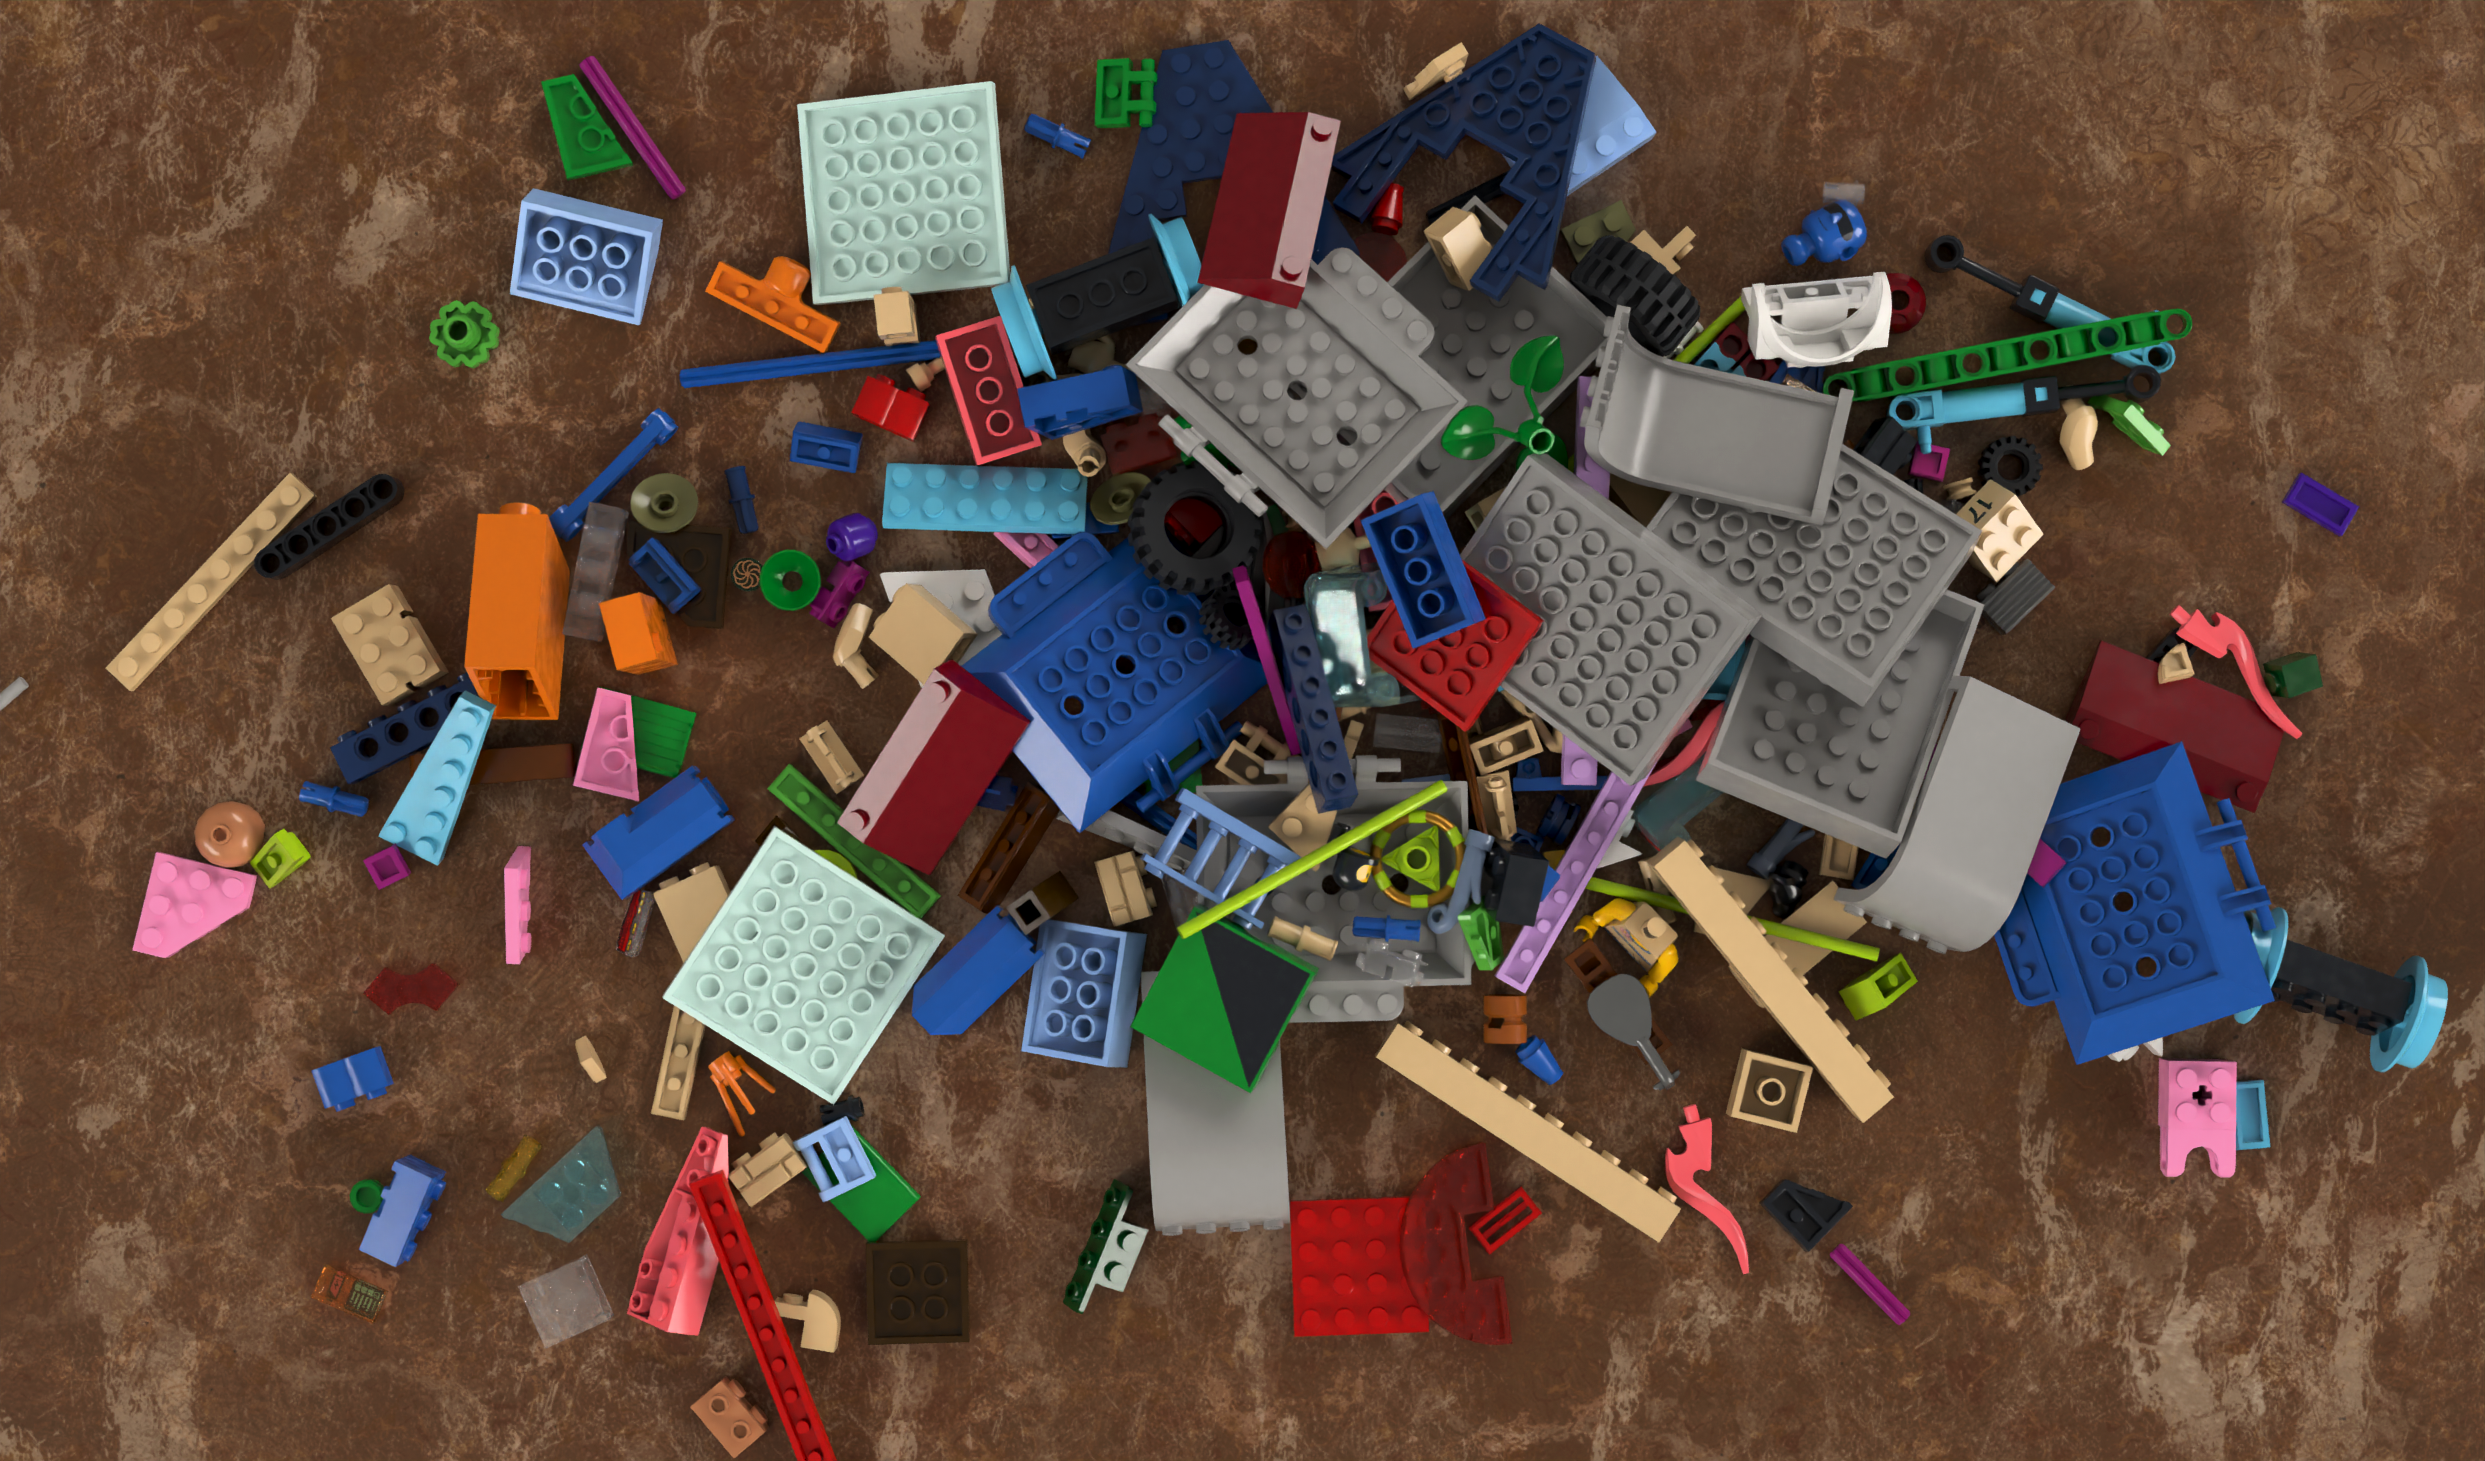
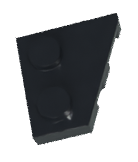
M1782 1179L1759 1202L1805 1252H1809L1853 1207L1847 1201L1838 1200L1825 1195V1193L1805 1188L1786 1179Z

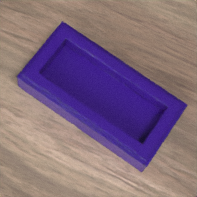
M2303 473L2297 475L2282 501L2285 505L2338 536H2343L2359 508L2356 504Z

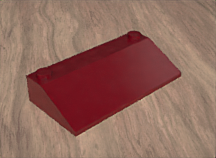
M1311 112L1236 114L1197 283L1297 309L1307 281L1339 133L1340 120Z
M2100 640L2065 719L2066 722L2081 729L2076 742L2122 761H2127L2182 741L2200 792L2220 800L2230 798L2232 805L2255 813L2268 785L2284 731L2268 718L2255 701L2195 677L2159 684L2158 667L2160 663Z
M953 659L933 669L837 823L863 844L927 875H931L1031 721Z

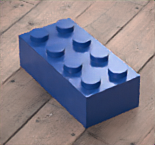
M1434 491L1420 494L1361 520L1413 649L1486 619Z

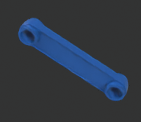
M660 408L654 410L641 424L640 427L643 431L569 507L566 504L562 505L549 517L553 530L559 538L568 542L575 537L585 525L582 519L656 444L662 446L676 433L679 427L666 412H663Z

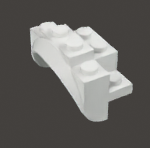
M1885 272L1873 273V276L1765 286L1764 283L1752 284V287L1742 288L1741 300L1749 316L1747 341L1755 359L1771 360L1780 357L1785 361L1787 368L1827 366L1853 361L1854 356L1863 350L1888 346L1892 299L1890 285ZM1848 309H1858L1854 314L1847 318Z

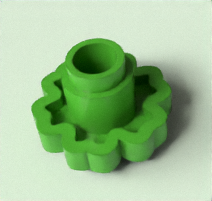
M456 300L449 305L441 307L439 311L441 319L433 320L430 324L431 333L429 339L432 344L438 346L437 356L455 368L464 363L473 369L480 364L488 362L490 358L489 350L498 347V336L500 333L499 327L491 322L492 313L475 301L465 306L462 302Z

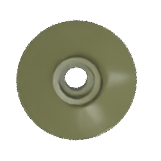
M1137 472L1122 473L1108 479L1097 488L1091 498L1090 509L1097 521L1108 525L1128 522L1136 498L1151 480L1144 474Z
M670 473L656 474L646 478L635 488L631 496V511L637 523L649 531L656 533L674 532L685 527L694 518L698 509L697 492L687 479L679 475ZM663 507H670V508H671V509L666 510V511H662V510H661Z

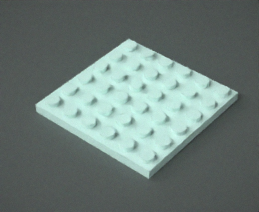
M979 82L797 104L814 305L873 300L875 294H882L881 289L887 287H902V291H908L910 295L999 286L1010 281L994 82Z
M774 826L666 989L662 998L834 1105L945 935Z

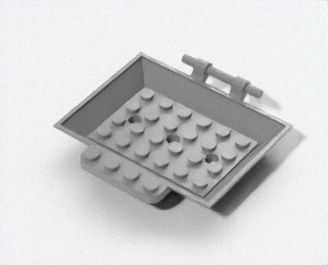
M1348 248L1332 250L1318 265L1311 259L1305 289L1297 309L1204 285L1126 364L1129 369L1192 426L1190 429H1183L1168 414L1158 424L1174 439L1173 443L1188 457L1193 456L1225 486L1224 490L1239 504L1243 502L1258 517L1262 516L1268 509V506L1254 494L1261 489L1325 549L1337 539L1468 403V400L1420 358L1433 343L1434 327L1432 323ZM1244 339H1252L1257 343L1258 347L1253 354L1245 355L1238 350L1239 343ZM1294 384H1301L1306 388L1307 394L1301 400H1293L1287 394L1289 387ZM1345 429L1352 430L1357 436L1356 441L1349 446L1340 444L1337 440V435L1340 431ZM1211 443L1242 474L1234 476L1204 447Z
M1358 755L1355 759H1349L1352 772L1355 773L1354 780L1358 796L1350 808L1337 810L1333 825L1340 822L1351 827L1350 830L1437 781L1376 782L1377 772H1401V759H1377V755ZM1288 757L1287 760L1264 761V774H1287V784L1196 786L1197 796L1294 852L1268 828V825L1308 785V775L1303 757ZM1443 781L1448 791L1415 810L1426 809L1443 815L1457 826L1464 840H1466L1468 834L1467 781ZM1201 815L1196 819L1197 851L1210 831L1208 826L1211 821ZM1408 823L1399 827L1391 834L1383 849L1382 857L1435 825L1429 823ZM1439 828L1441 889L1446 885L1455 868L1456 856L1455 850L1445 832ZM1378 831L1351 845V847L1370 854L1372 841ZM1228 832L1226 837H1221L1200 873L1197 884L1214 892L1240 847L1237 844L1240 838ZM1259 849L1255 854L1251 853L1225 900L1254 885L1255 881L1263 875L1269 865L1267 862L1269 855ZM1337 854L1321 862L1316 872L1310 868L1273 889L1270 894L1266 895L1254 916L1264 922L1263 927L1260 929L1253 925L1250 931L1244 928L1257 939L1277 945L1319 968L1298 1010L1292 1015L1289 1023L1389 1021L1397 1018L1403 1010L1404 986L1471 985V949L1459 921L1451 930L1445 933H1434L1427 923L1428 912L1432 907L1409 908L1395 903L1380 891L1373 879L1372 873H1370L1367 886L1362 890L1349 891L1340 887V890L1335 894L1325 893L1322 889V881L1326 876L1333 875ZM1382 862L1383 870L1389 879L1394 874L1401 873ZM1406 876L1408 886L1403 893L1409 895H1429L1436 892ZM1198 893V904L1200 903L1210 909L1218 905ZM1452 896L1442 903L1449 906ZM1469 900L1467 906L1465 907V909L1470 906V900ZM1230 913L1225 917L1232 921L1235 914ZM1443 913L1440 915L1439 921L1443 919ZM1387 915H1390V919L1421 920L1419 942L1389 939L1388 942H1385L1384 938L1355 937L1352 932L1354 917L1386 918ZM1274 916L1302 928L1304 925L1311 927L1310 931L1332 940H1337L1338 945L1331 961L1305 950H1302V952L1294 950L1295 946L1273 937H1268L1267 933Z

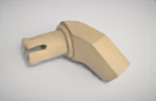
M2081 398L2060 400L2067 417L2062 425L2059 442L2071 467L2075 470H2083L2094 462L2092 442L2098 427L2097 416L2094 408L2085 405Z
M1090 428L1063 437V445L1078 466L1080 474L1092 477L1105 465L1106 451L1102 444L1091 435Z
M856 603L850 609L841 627L834 646L833 660L836 666H844L863 689L879 675L860 654L862 651L860 648L872 617L873 609Z

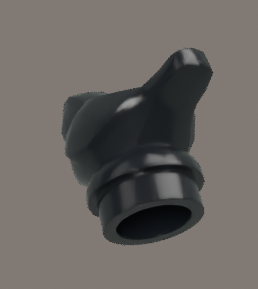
M1786 860L1778 868L1777 874L1770 872L1768 875L1770 879L1769 892L1773 900V913L1782 919L1788 918L1794 912L1795 905L1802 898V887L1806 885V878L1809 874L1807 869L1794 861Z

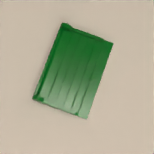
M631 695L637 768L676 778L681 772L697 713Z
M852 1126L877 1176L829 1201L869 1242H876L921 1198V1195ZM823 1151L818 1157L832 1184H837L839 1181ZM807 1167L802 1173L821 1192L809 1167Z

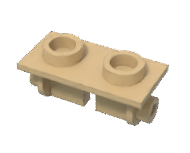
M828 720L819 726L816 725L811 728L804 736L799 738L836 794L865 776Z
M1505 770L1477 776L1476 779L1488 835L1496 839L1511 841L1513 834L1517 833L1509 771Z

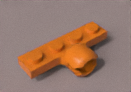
M778 256L773 259L766 276L762 280H758L723 261H719L705 291L822 353H827L841 324L839 321L817 311L802 301L801 295L810 279V271L801 263L784 256Z

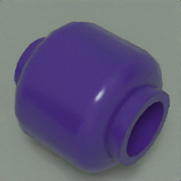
M852 513L833 521L829 525L826 545L829 551L839 559L852 561L873 551L878 538L877 528L871 519L866 518L860 513Z

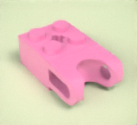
M2159 1058L2158 1125L2160 1126V1169L2166 1177L2181 1175L2184 1172L2187 1154L2193 1148L2201 1146L2208 1151L2210 1167L2214 1174L2220 1178H2230L2234 1175L2236 1166L2237 1062L2227 1059ZM2200 1086L2202 1096L2198 1100L2193 1098L2192 1094L2197 1092Z

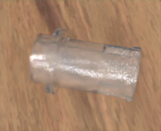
M1854 180V183L1824 181L1823 203L1848 200L1855 207H1857V204H1864L1865 184H1858V180Z

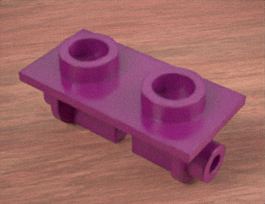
M837 561V564L826 580L835 586L833 591L831 592L822 586L815 600L810 605L812 609L809 614L835 629L838 622L842 621L846 616L848 606L855 595L864 587L865 579L870 572L852 561Z

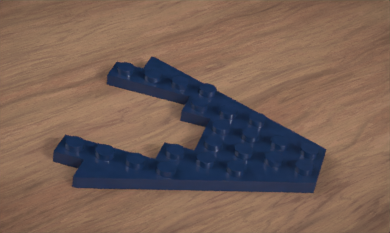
M1537 24L1464 71L1461 75L1442 85L1335 154L1331 169L1349 179L1333 201L1335 209L1362 224L1419 145L1447 160L1466 134L1516 162L1500 183V188L1502 192L1524 203V206L1470 279L1471 286L1498 302L1503 298L1518 275L1545 290L1549 282L1594 72L1595 53L1544 25Z
M1229 40L1162 50L1156 72L1158 74L1157 85L1154 86L1153 101L1157 103L1156 114L1153 115L1152 127H1142L1108 254L1154 237L1156 242L1148 214L1152 213L1159 221L1187 217L1183 184L1222 178L1237 113H1274ZM1325 196L1311 259L1318 265L1332 250L1337 248H1348L1360 257L1359 249ZM1168 313L1136 325L1168 321Z

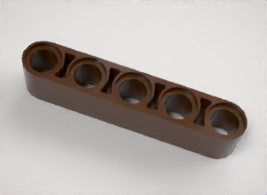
M571 743L481 750L469 785L575 777L574 745ZM425 754L409 756L411 778Z

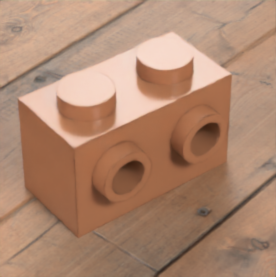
M725 1376L695 1401L690 1408L729 1454L736 1458L769 1428L766 1423L768 1418L759 1406L755 1404L752 1407L745 1399L746 1392L737 1380L732 1379L730 1381Z

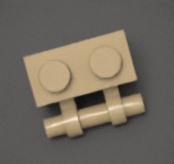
M1247 720L1240 732L1250 738L1246 746H1243L1236 740H1233L1215 768L1240 785L1286 784V774H1264L1265 760L1256 755L1254 751L1258 745H1261L1276 755L1273 760H1287L1288 757L1301 756L1298 754L1291 756L1286 742L1284 744L1280 743L1267 734L1268 730L1261 725L1257 727Z

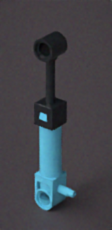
M1944 235L1937 238L1925 251V263L1933 272L1946 273L1951 269L1955 271L1958 268L2015 296L2009 308L2037 323L2044 321L2058 329L2111 319L2060 294L2059 288L2033 275H2029L2019 284L1964 257L1963 245L1954 236ZM1943 246L1950 250L1952 256L1950 262H1943L1938 258V247ZM2103 328L2098 334L2099 343L2105 347L2111 346L2115 340L2114 332L2109 328ZM2167 341L2161 342L2159 345L2111 354L2112 360L2131 369L2147 365L2154 368L2159 374L2169 370L2176 358L2175 350ZM2150 350L2157 351L2161 356V364L2158 367L2152 365L2148 360Z
M2141 365L2135 367L2126 376H2123L2122 380L2058 387L2056 376L2023 379L2019 383L1942 392L1940 389L1898 395L1892 400L1886 410V417H1893L1905 431L1917 429L1921 453L1929 454L1932 451L1930 428L1941 427L1946 423L2022 415V417L2050 414L2060 409V400L2123 393L2128 400L2142 403L2158 392L2161 386V378L2154 368ZM2136 376H2142L2147 379L2149 383L2147 392L2136 390L2133 385V379ZM1901 404L1910 406L1913 411L1912 419L1907 421L1899 419L1896 414V407Z

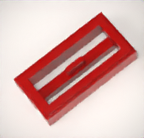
M1519 1186L1468 1226V1228L1490 1255L1541 1215L1542 1212L1522 1186ZM1520 1196L1522 1197L1523 1201L1483 1233L1478 1230ZM1529 1206L1532 1210L1530 1213L1489 1244L1486 1240Z

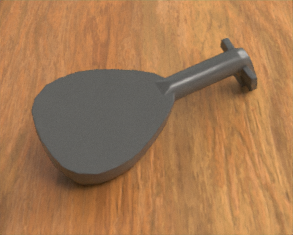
M1619 974L1608 978L1596 986L1586 1001L1588 1012L1595 1024L1615 1039L1632 1046H1637L1660 1080L1652 1086L1654 1090H1662L1663 1088L1668 1090L1675 1085L1674 1080L1680 1076L1679 1070L1673 1073L1669 1071L1649 1040L1652 1028L1651 1006L1648 994L1640 981L1630 974Z

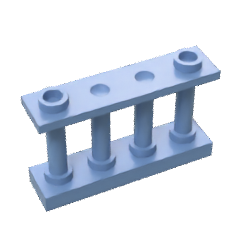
M1181 788L1175 798V801L1181 804L1178 809L1181 813L1156 856L1153 858L1143 853L1140 859L1147 863L1144 869L1160 879L1166 874L1214 903L1220 904L1225 901L1226 896L1251 853L1255 854L1259 849L1269 855L1267 860L1269 865L1259 881L1302 857L1187 789ZM1201 815L1211 821L1208 826L1210 831L1185 874L1182 875L1166 864L1192 819L1196 820ZM1228 832L1240 838L1237 843L1240 847L1214 892H1211L1197 884L1196 880L1221 837H1226ZM1268 893L1246 904L1243 909L1239 908L1232 912L1235 914L1232 921L1249 931L1253 925L1261 929L1264 922L1254 916Z

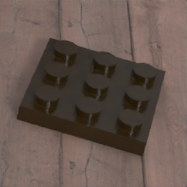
M968 1239L866 1242L868 1345L970 1342Z

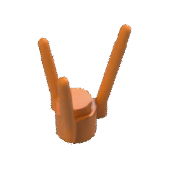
M728 1051L708 1065V1068L712 1072L710 1078L717 1086L739 1136L743 1137L745 1131L725 1086H731L751 1115L755 1113V1109L736 1082L742 1076L740 1069L770 1093H775L776 1089L746 1064L741 1055L734 1058L731 1052Z

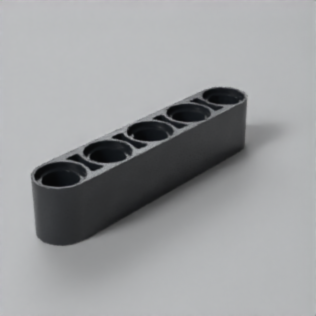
M378 474L368 479L260 550L254 559L256 571L261 576L274 580L288 577L399 504L405 492L402 482L387 474ZM389 481L393 486L392 494L388 498L382 499L379 494L380 486ZM362 500L365 505L364 512L361 516L354 517L351 507L355 501ZM333 518L336 522V530L332 535L327 536L323 531V525L328 519ZM301 537H305L308 541V548L304 553L298 554L295 549L296 541ZM277 555L280 560V566L275 572L271 573L267 568V562L271 556Z

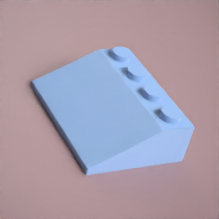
M1595 56L1596 62L1567 196L1652 140L1656 134V130L1639 105L1598 56ZM1503 155L1512 168L1516 162Z
M533 188L521 201L510 294L640 325L659 251L663 220Z
M1051 919L1041 924L1036 952L1042 948L1045 954L1034 964L1021 1051L1104 1067L1127 1068L1133 1028L1130 1026L1135 1018L1147 934Z

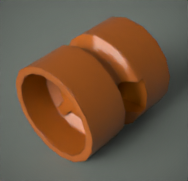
M1483 995V1014L1488 1017V1021L1483 1024V1042L1492 1044L1527 1043V1024L1522 1021V1017L1527 1014V995Z

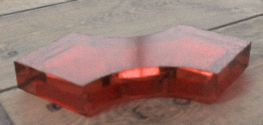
M435 963L430 964L423 971L413 975L400 974L385 967L363 994L388 1015L408 1003L424 1004L437 1011L460 984Z

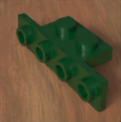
M1116 1179L1112 1181L1110 1188L1105 1192L1100 1213L1091 1226V1235L1085 1249L1079 1255L1078 1266L1072 1281L1069 1282L1065 1290L1063 1303L1076 1313H1084L1095 1284L1120 1292L1124 1291L1148 1233V1229L1122 1219L1133 1194V1189Z

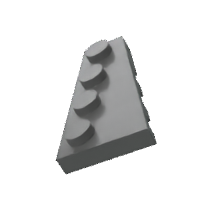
M1059 810L1056 819L1071 824L1061 810ZM1110 810L1085 829L1133 848L1140 854L1145 853L1154 857L1167 837ZM1179 842L1166 865L1177 870L1189 867L1197 850Z

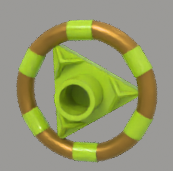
M1426 809L1414 810L1381 828L1375 835L1371 844L1370 855L1380 858L1377 866L1372 867L1373 879L1380 891L1399 905L1409 908L1433 907L1446 901L1453 895L1466 850L1465 840L1457 826L1443 815ZM1408 823H1429L1435 825L1382 857L1383 849L1391 834L1399 827ZM1439 828L1445 832L1455 850L1456 856L1455 868L1446 885L1441 889ZM1382 862L1436 892L1429 895H1409L1399 891L1393 886L1383 870Z

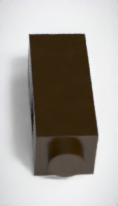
M1061 871L1022 895L1006 908L1026 935L1075 902L1079 897Z

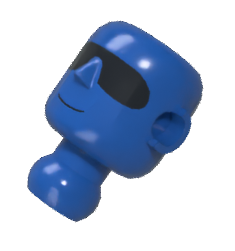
M1838 200L1816 211L1811 210L1810 214L1803 219L1801 226L1802 234L1787 236L1782 241L1781 247L1785 258L1793 266L1804 264L1808 257L1812 255L1815 259L1824 263L1833 262L1839 258L1845 261L1852 258L1858 249L1864 245L1867 238V230L1863 218L1855 205L1848 200Z

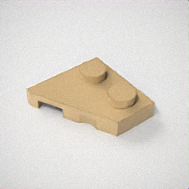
M1309 783L1268 825V828L1297 855L1304 857L1327 843L1337 810L1318 814ZM1321 863L1312 867V869L1316 872Z

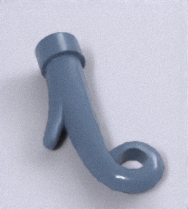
M1787 818L1758 853H1754L1746 866L1763 879L1769 880V873L1775 872L1779 862L1796 846L1813 837L1815 831L1809 829L1799 833L1803 824Z
M1469 829L1464 843L1467 845L1450 904L1449 906L1444 903L1437 904L1428 912L1427 923L1434 933H1445L1457 924L1458 915L1464 911L1471 895L1474 903H1481V879L1487 852H1491L1495 837ZM1443 913V919L1439 921L1440 915Z

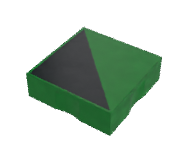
M1200 903L1193 907L1186 922L1210 908ZM1223 917L1184 940L1179 934L1130 1027L1251 1093L1260 1081L1278 1047L1284 1030L1292 1015L1298 1010L1319 968L1277 945L1257 939L1241 925Z

